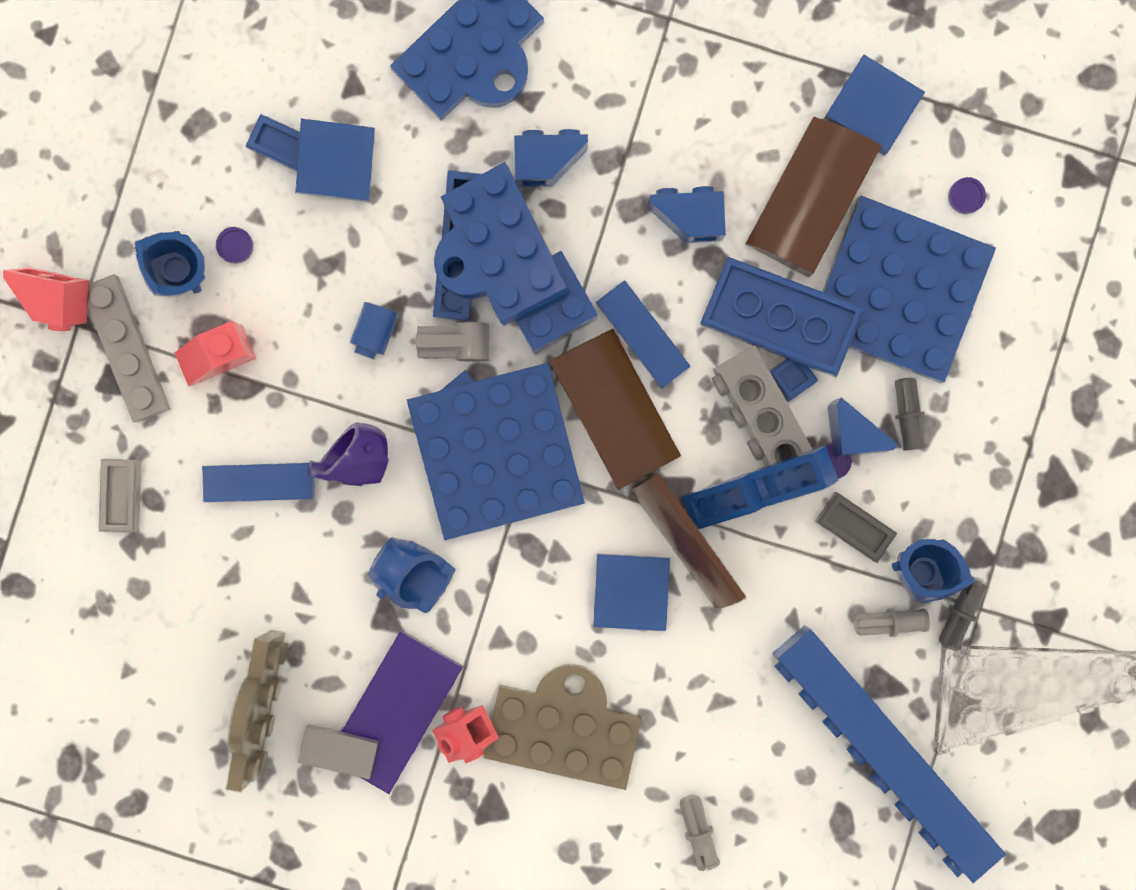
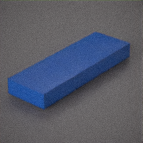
M625 280L596 302V305L661 389L691 367Z
M309 463L202 466L203 502L315 499L314 477L308 475Z

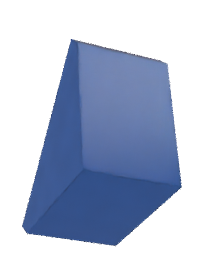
M842 397L832 401L828 406L834 457L884 453L892 451L897 447L898 444Z

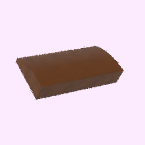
M813 116L745 244L809 278L814 274L882 145L848 128Z
M614 329L600 334L549 360L617 490L624 488L681 456Z
M658 473L651 474L630 489L714 608H725L747 598Z

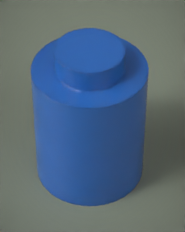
M364 302L349 342L356 346L354 353L375 360L376 354L384 356L399 314L381 306Z

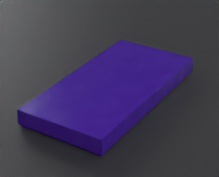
M400 630L341 731L379 740L370 779H362L387 794H390L464 667L403 630Z

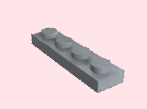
M113 274L90 283L88 289V310L132 422L138 423L171 410L119 276Z

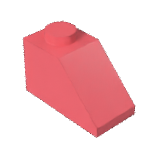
M31 267L3 270L4 280L32 321L48 324V329L53 331H70L73 325L87 323L89 280Z
M234 321L197 335L174 352L188 386L195 385L256 359L244 327Z

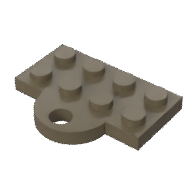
M270 630L254 639L248 674L238 691L230 720L228 750L232 753L226 790L241 792L251 782L255 781L258 773L264 772L268 752L263 751L265 737H270L275 716L270 715L272 700L277 701L281 689V679H277L279 664L283 665L285 663L288 652V643L283 642L285 632Z
M576 664L560 665L551 669L542 677L536 692L505 685L499 686L491 722L499 739L486 747L484 759L626 790L642 718L639 715L608 709L605 688L599 677L590 669ZM571 674L582 676L585 680L583 690L579 693L568 692L564 687V680L567 676Z

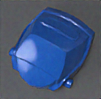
M180 231L163 232L134 242L140 272L148 289L154 296L177 297L191 290L194 294L202 291L200 284L206 278L204 274V255L197 245L192 242L189 235L181 234Z
M391 537L375 557L368 576L371 578V583L379 589L376 594L378 598L384 599L387 596L401 608L418 609L423 613H428L445 592L456 569L440 555L412 540L407 541Z
M944 539L917 540L908 546L905 551L899 552L897 562L892 563V569L897 571V575L906 591L914 601L920 603H929L947 598L975 582V577H972L964 557L952 544Z

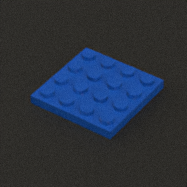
M861 195L857 199L822 292L865 308L849 347L850 349L938 383H945L996 247Z
M548 363L407 399L444 541L585 504Z

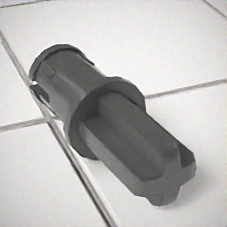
M912 377L898 379L894 383L899 415H895V419L900 421L903 451L927 448L921 416L925 415V411L921 412L917 380Z
M975 580L973 584L960 591L954 606H949L948 609L951 613L939 636V642L943 646L952 650L959 649L971 621L976 622L977 620L975 614L985 592L989 588L987 585H981V582Z

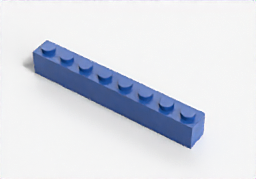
M806 625L801 627L772 653L779 661L774 665L778 672L788 683L793 679L796 680L803 689L798 695L812 710L816 707L822 710L827 716L822 721L836 738L842 734L851 744L846 748L849 754L860 766L867 762L875 773L870 778L884 794L889 790L893 792L899 799L894 804L895 807L909 822L915 818L923 828L918 833L933 850L939 846L946 853L947 856L942 861L957 878L964 874L972 883H975L1006 855Z

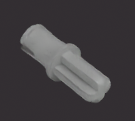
M888 608L886 612L861 613L854 617V629L857 635L860 636L889 634L890 637H896L898 633L928 632L930 628L929 614L926 609L895 611L894 608Z
M694 794L681 798L679 804L687 828L685 838L691 842L697 869L704 871L705 864L707 870L714 869L720 865V860L717 857L711 836L714 830L707 823L701 799Z

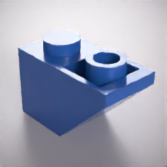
M576 129L560 130L558 135H544V132L541 130H526L522 132V135H515V181L518 187H552L588 150V134H580V131Z
M711 186L695 187L692 189V193H678L676 188H662L656 190V194L650 195L648 209L685 243L721 242L726 236L724 191L714 192V187Z

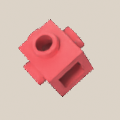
M483 705L466 711L463 710L462 706L455 708L443 715L444 723L432 730L437 739L438 747L442 754L445 755L448 763L461 759L465 763L472 762L485 753L484 748L499 739Z

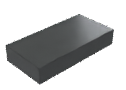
M838 492L833 494L815 521L875 563H878L897 535V532Z

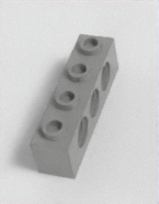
M756 345L713 369L716 376L712 377L713 384L722 397L728 396L733 405L729 412L739 429L745 427L751 440L747 441V445L757 461L762 458L766 466L777 463L775 450L781 444L789 447L792 457L813 450ZM743 381H749L755 385L757 395L753 401H746L740 396L739 387ZM761 413H768L774 419V428L769 433H763L757 426V419Z

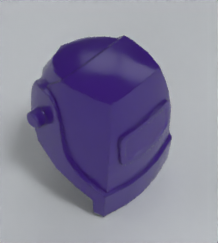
M356 422L350 425L320 461L310 460L307 470L308 475L352 486L381 483L389 461L386 435L378 427L370 424Z

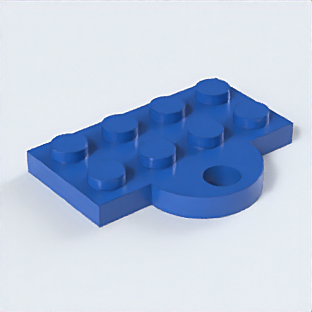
M458 0L390 65V68L440 121L466 97L484 107H501L514 101L526 86L528 62L525 52L520 45L544 23V17L527 0ZM502 74H508L514 78L515 84L508 91H500L494 85L496 78Z
M506 162L440 196L455 228L446 233L439 242L434 256V268L438 279L450 292L467 299L481 298L487 295L499 322L503 326L570 292ZM455 261H462L464 263L462 274L456 278H449L447 276V269L450 264Z

